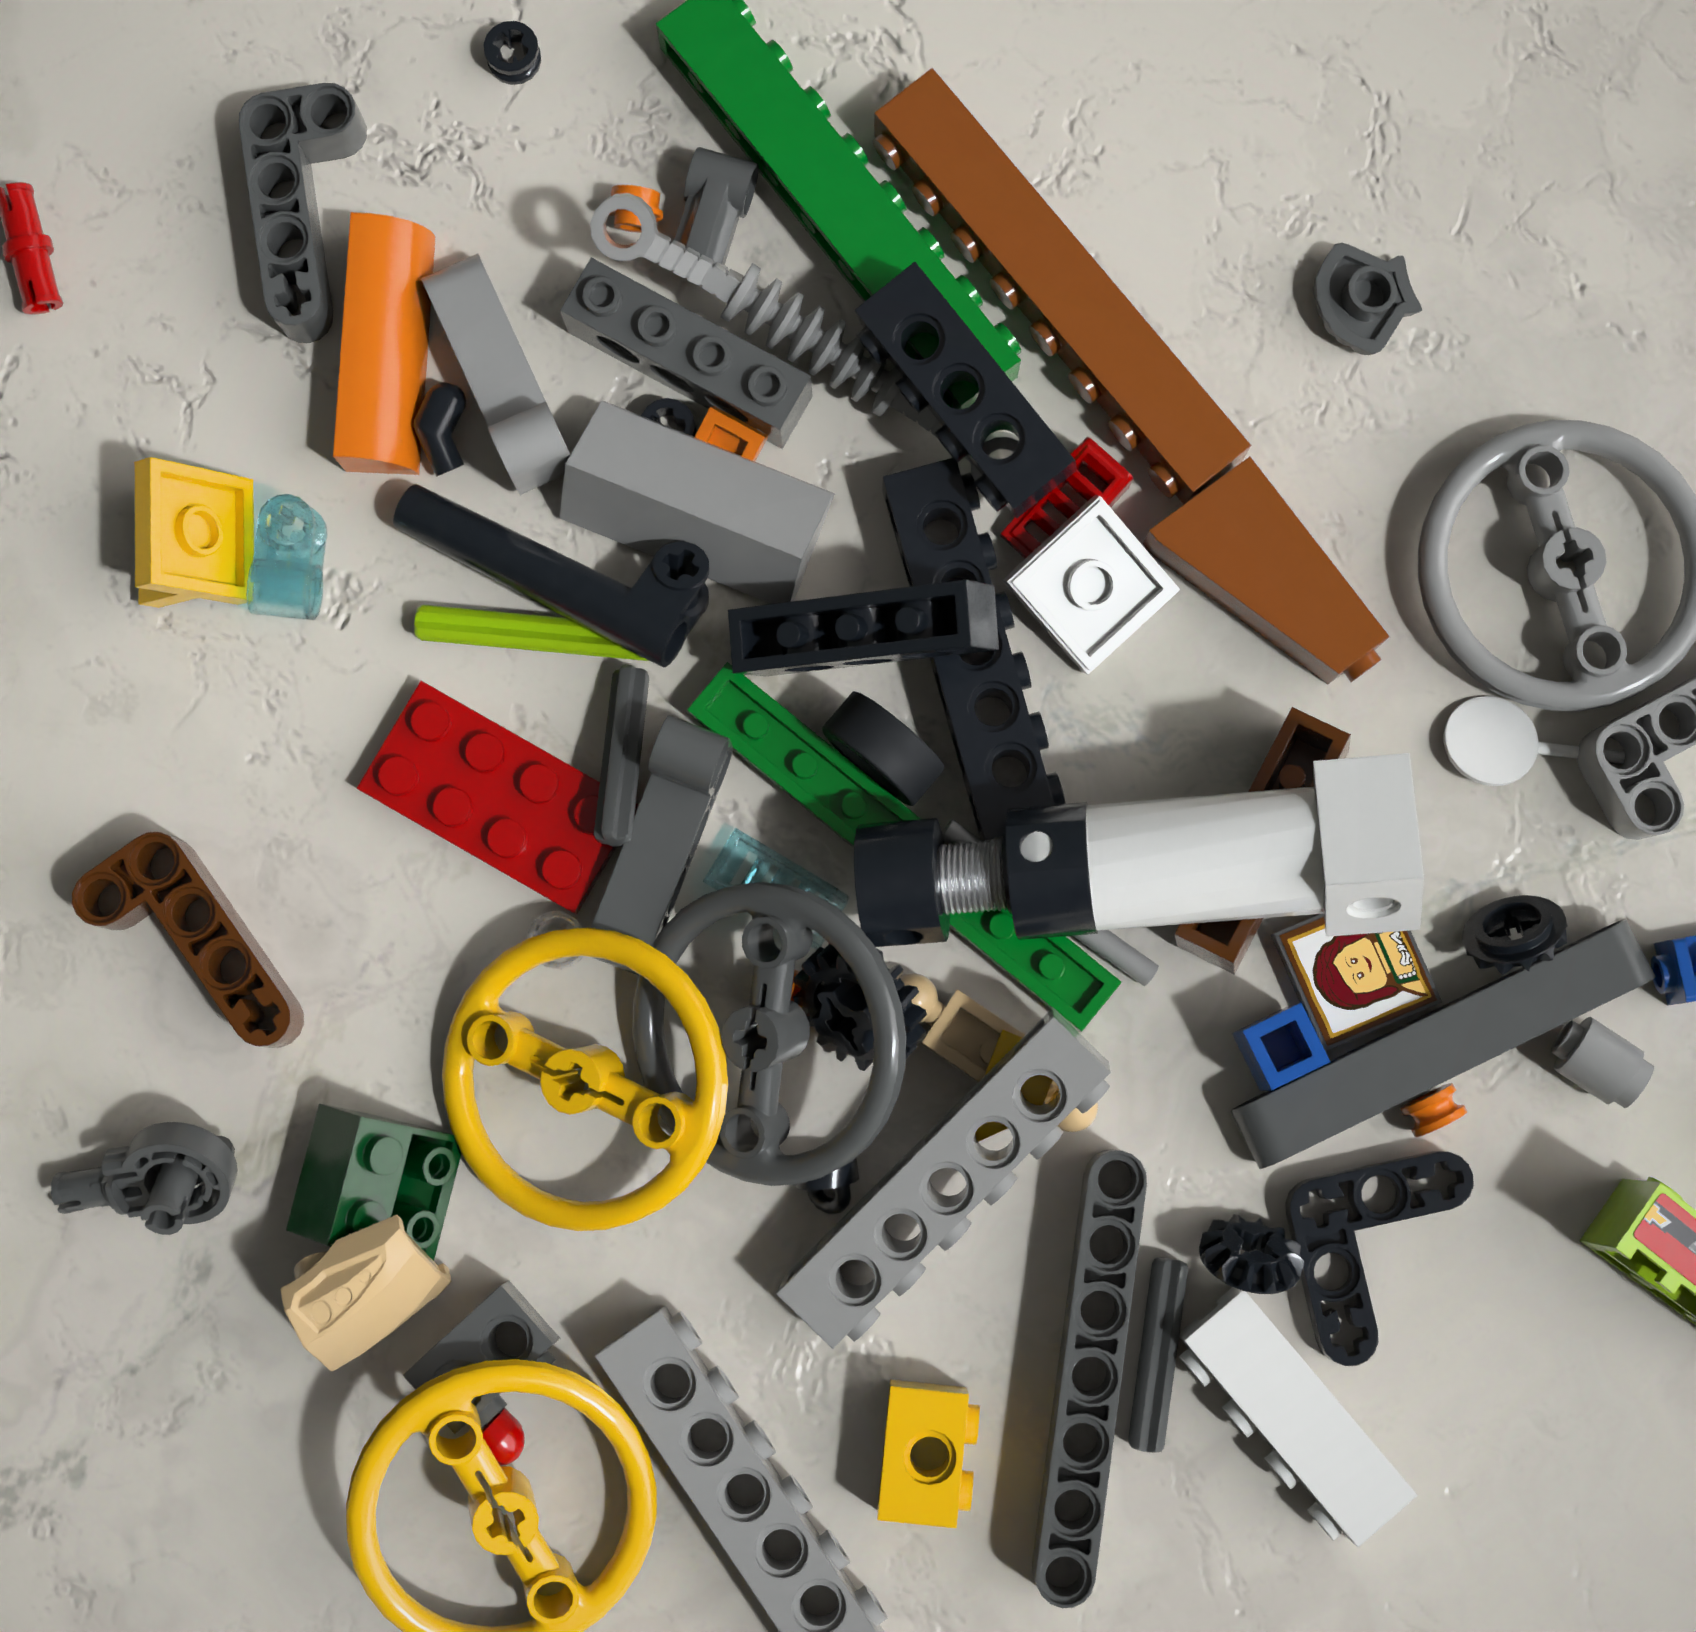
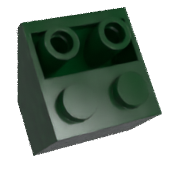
M319 1104L286 1231L331 1247L336 1240L398 1215L403 1221L405 1232L434 1261L462 1154L454 1135L373 1114Z

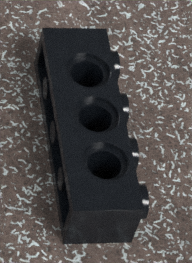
M913 262L855 309L857 317L864 327L856 334V337L879 365L887 358L892 362L903 376L895 383L898 390L918 414L928 407L942 425V427L934 432L935 436L957 463L964 457H968L982 475L974 481L975 486L996 512L1007 506L1017 519L1076 472L1075 459L916 262ZM918 333L933 334L939 339L938 348L933 355L926 359L917 360L905 354L906 344L914 335ZM960 381L974 384L979 389V393L971 406L964 409H954L944 402L945 393L952 384ZM998 430L1010 431L1019 439L1015 452L1004 459L992 458L983 451L986 438Z
M970 580L728 610L732 673L766 677L999 650L994 585Z

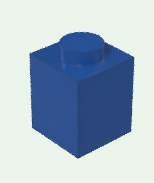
M1302 1003L1289 1005L1232 1033L1260 1091L1274 1090L1330 1062Z

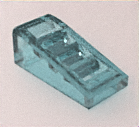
M737 828L730 835L703 880L704 883L716 890L733 886L730 882L750 851L757 855V858L741 884L762 882L769 868L773 865L778 868V871L770 883L790 885L795 878L801 882L798 887L799 889L813 894L817 891L820 893V898L836 906L841 911H843L849 900V896L835 886ZM812 930L813 942L811 947L817 950L822 946L825 939Z

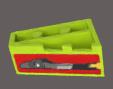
M1648 1177L1646 1181L1622 1179L1579 1242L1696 1325V1210L1687 1204L1677 1192L1653 1177Z

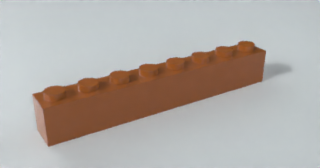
M933 68L874 113V136L876 138L872 142L881 159L892 170H896L899 167L902 168L914 183L911 186V190L921 207L933 217L939 213L954 230L950 233L951 239L959 252L971 263H974L977 259L992 276L989 283L999 300L1011 310L1017 306L1032 323L1029 326V332L1037 345L1048 356H1053L1055 353L1058 354L1071 370L1068 378L1077 393L1090 404L1095 400L1100 404L1111 418L1108 421V426L1115 438L1129 451L1136 447L1151 465L1147 469L1151 480L1166 497L1172 498L1176 495L1184 505L1243 461L1252 445Z

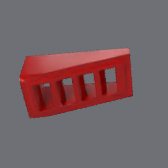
M1086 437L1071 453V456L1075 459L1076 472L1017 519L1014 517L1000 533V537L1025 559L1041 545L1036 538L1024 529L1031 521L1049 536L1060 527L1054 519L1042 510L1048 503L1052 504L1067 519L1080 509L1061 491L1066 483L1087 502L1094 495H1098L1103 498L1110 508L1129 489L1133 476L1090 437ZM1083 465L1108 486L1103 493L1079 472Z

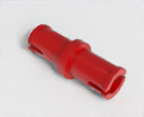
M23 182L6 184L9 195H6L4 188L0 187V219L6 242L2 244L1 248L4 260L13 265L22 300V310L25 314L48 313L50 311L47 303H50L51 309L57 310L63 306V300L59 295L50 260L54 247L51 237L43 233L34 199L33 186Z

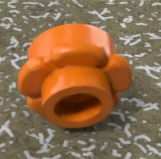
M616 185L612 187L611 196L623 193L638 196L651 207L656 222L662 221L663 211L659 209L661 194L658 191L635 185ZM617 209L609 214L610 216L614 215L613 226L615 228L628 232H642L641 223L633 212L626 209Z

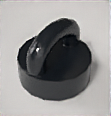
M857 1157L852 1162L822 1178L797 1184L796 1188L807 1190L810 1201L817 1209L827 1214L843 1212L851 1200L850 1184L859 1180ZM834 1188L835 1197H828L823 1190Z

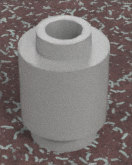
M1592 1017L1586 1018L1580 1024L1573 1020L1568 1022L1554 1040L1550 1050L1551 1053L1557 1056L1554 1063L1555 1071L1605 1104L1616 1102L1623 1108L1629 1107L1640 1096L1654 1071V1066L1643 1059L1644 1051Z

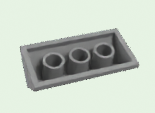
M601 401L565 464L560 519L654 557L659 549L672 542L686 541L696 544L704 550L709 559V579L770 604L795 600L835 493L606 401Z

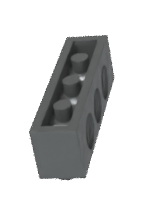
M592 257L560 310L569 334L707 409L711 406H716L768 435L766 441L781 449L784 448L813 397L810 375Z

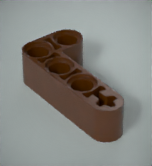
M161 832L145 833L89 870L76 882L72 892V905L76 915L85 923L109 930H126L135 926L154 912L237 1035L246 1043L259 1047L279 1048L291 1044L300 1035L304 1026V1012L300 1003L189 844ZM169 847L174 855V866L166 877L157 880L151 872L152 858L159 850ZM116 884L121 892V903L113 914L105 917L99 909L98 899L101 892L107 886ZM204 898L210 907L209 920L202 929L192 932L186 923L187 909L193 901ZM238 949L244 955L246 969L238 981L228 984L221 974V963L229 952ZM253 993L261 1005L278 1008L280 1013L273 1018L277 1029L275 1031L260 1029L258 1024L265 1019V1015L257 1002L246 999L239 1000V998Z

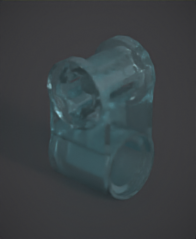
M291 494L277 495L267 500L260 509L257 518L253 562L247 581V605L251 614L316 620L319 615L323 598V563L327 525L322 515L300 497ZM297 517L304 522L302 530H292L290 538L282 533L283 526L293 525Z

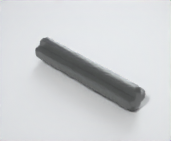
M623 665L612 674L594 836L597 842L615 847L623 846L624 843L632 839L650 679L645 669L635 668L632 665Z
M1159 1257L1155 1258L1152 1262L1128 1436L1129 1445L1138 1451L1157 1453L1162 1452L1165 1446L1188 1275V1266L1181 1260Z

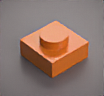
M711 406L695 438L756 461L768 435L716 406Z

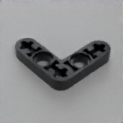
M1446 1151L1426 1152L1309 1178L1297 1183L1289 1191L1285 1202L1288 1226L1292 1240L1301 1245L1300 1258L1305 1262L1301 1273V1280L1318 1347L1328 1359L1344 1366H1357L1370 1359L1375 1353L1379 1342L1376 1319L1354 1231L1451 1210L1462 1205L1470 1197L1474 1181L1469 1164L1461 1156ZM1440 1162L1443 1170L1455 1171L1457 1182L1448 1185L1447 1197L1442 1198L1440 1191L1434 1189L1415 1191L1413 1194L1419 1204L1410 1207V1186L1401 1172L1403 1168L1410 1167L1409 1175L1411 1180L1432 1177L1435 1175L1434 1164ZM1376 1175L1387 1177L1396 1189L1394 1204L1389 1210L1382 1213L1370 1211L1362 1200V1189L1365 1182ZM1348 1181V1201L1357 1216L1356 1219L1347 1221L1348 1209L1338 1208L1323 1213L1324 1224L1320 1226L1316 1225L1313 1218L1301 1215L1300 1206L1309 1203L1310 1191L1316 1189L1319 1198L1324 1199L1343 1197L1344 1194L1339 1187V1183ZM1327 1253L1340 1254L1346 1260L1349 1267L1347 1281L1342 1287L1335 1290L1323 1289L1314 1277L1316 1262ZM1356 1295L1357 1305H1344L1349 1324L1362 1328L1363 1337L1353 1340L1354 1351L1347 1353L1343 1346L1331 1343L1330 1334L1340 1331L1337 1310L1330 1308L1322 1312L1321 1301H1343Z

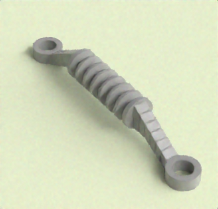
M630 193L615 194L608 197L594 211L590 223L591 237L596 248L606 257L616 261H631L638 257H644L654 263H659V266L669 271L674 270V274L682 278H688V281L698 286L702 285L701 288L711 294H715V297L727 303L720 316L727 322L742 310L747 311L748 318L744 331L746 334L751 335L766 323L770 326L766 346L770 349L785 337L790 338L791 343L787 356L789 361L794 362L805 351L809 350L812 352L808 370L810 374L814 376L828 363L833 365L834 368L829 386L836 389L846 379L852 377L855 381L850 399L857 402L870 390L874 391L876 395L871 412L881 417L890 406L902 414L904 412L905 416L914 422L918 421V424L928 432L931 429V434L934 436V432L942 427L928 407L918 414L907 402L895 385L903 377L896 367L887 371L884 369L886 360L879 365L872 356L869 358L863 356L865 348L857 337L847 345L842 342L846 326L845 321L840 319L825 332L821 329L825 311L823 307L818 306L805 318L799 315L804 296L801 293L797 292L786 303L781 304L778 302L782 281L775 279L764 290L760 291L757 289L760 267L752 263L743 276L732 269L728 271V267L717 261L714 264L713 259L703 254L700 257L699 252L690 247L686 249L684 244L674 239L671 241L670 237L657 230L656 218L651 207L642 198ZM617 209H626L638 217L642 232L637 242L630 245H621L609 237L606 231V220L611 212ZM995 432L986 438L983 451L988 456L998 449H1007L1014 453L1018 447L1019 439L1016 435L1008 432ZM964 457L971 464V475L974 481L982 475L968 457Z

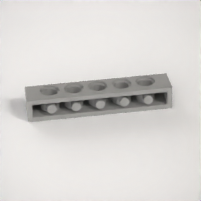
M1052 1008L782 1278L776 1294L832 1349L846 1335L853 1341L859 1339L881 1314L875 1306L892 1290L898 1296L903 1295L926 1270V1267L920 1262L937 1245L944 1251L952 1247L971 1225L966 1216L983 1199L989 1205L997 1202L1017 1180V1176L1012 1170L1029 1153L1036 1160L1041 1158L1060 1139L1064 1131L1058 1125L1075 1108L1083 1114L1103 1097L1110 1087L1104 1080L1111 1073L1109 1061L1058 1011ZM1036 1075L1051 1078L1059 1088L1056 1098L1045 1105L1030 1103L1021 1092V1087L1027 1079ZM987 1122H999L1011 1131L1013 1138L1009 1145L1001 1150H988L979 1144L975 1133L981 1125ZM952 1168L963 1175L967 1185L960 1193L946 1196L938 1193L933 1188L930 1182L931 1175L939 1169ZM906 1214L917 1221L921 1231L911 1240H898L887 1232L885 1221L893 1215ZM849 1260H861L872 1268L875 1278L865 1285H853L843 1278L840 1266Z
M663 1306L595 1355L779 1632H884L880 1624L888 1618L881 1604L867 1585L857 1590L842 1569L850 1563L842 1546L829 1529L819 1535L805 1514L813 1508L808 1496L793 1475H789L782 1480L768 1459L776 1453L772 1443L755 1420L745 1425L731 1404L739 1398L735 1388L718 1365L710 1371L707 1369L695 1351V1348L700 1346L702 1341L690 1321L681 1311L672 1317L666 1306ZM664 1364L681 1366L689 1376V1391L677 1398L663 1395L655 1384L657 1368ZM701 1419L718 1421L726 1431L727 1443L720 1450L714 1452H706L699 1449L691 1437L692 1425ZM739 1474H750L761 1482L764 1489V1497L752 1506L739 1505L731 1499L728 1493V1482ZM784 1529L794 1533L800 1540L802 1547L799 1554L787 1561H780L771 1557L764 1545L765 1538L771 1532ZM816 1585H823L832 1589L839 1600L835 1610L823 1616H817L808 1612L801 1600L803 1593L807 1589Z

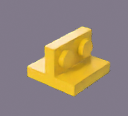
M153 457L135 461V587L138 588V605L161 608L196 598L236 605L255 601L253 479Z

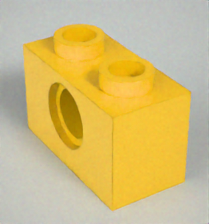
M890 1379L877 1520L957 1528L958 1510L970 1511L974 1472L962 1470L964 1444H977L980 1405L968 1404L969 1392L967 1387ZM924 1437L938 1438L948 1448L946 1460L936 1469H922L915 1465L910 1457L913 1445Z

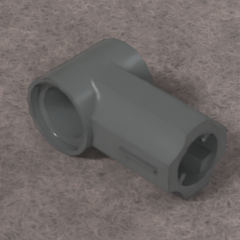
M698 147L692 157L684 188V201L686 204L674 240L684 244L686 249L690 247L699 252L700 257L703 254L713 259L714 264L717 261L725 266L739 217H746L754 196L759 172L758 163Z

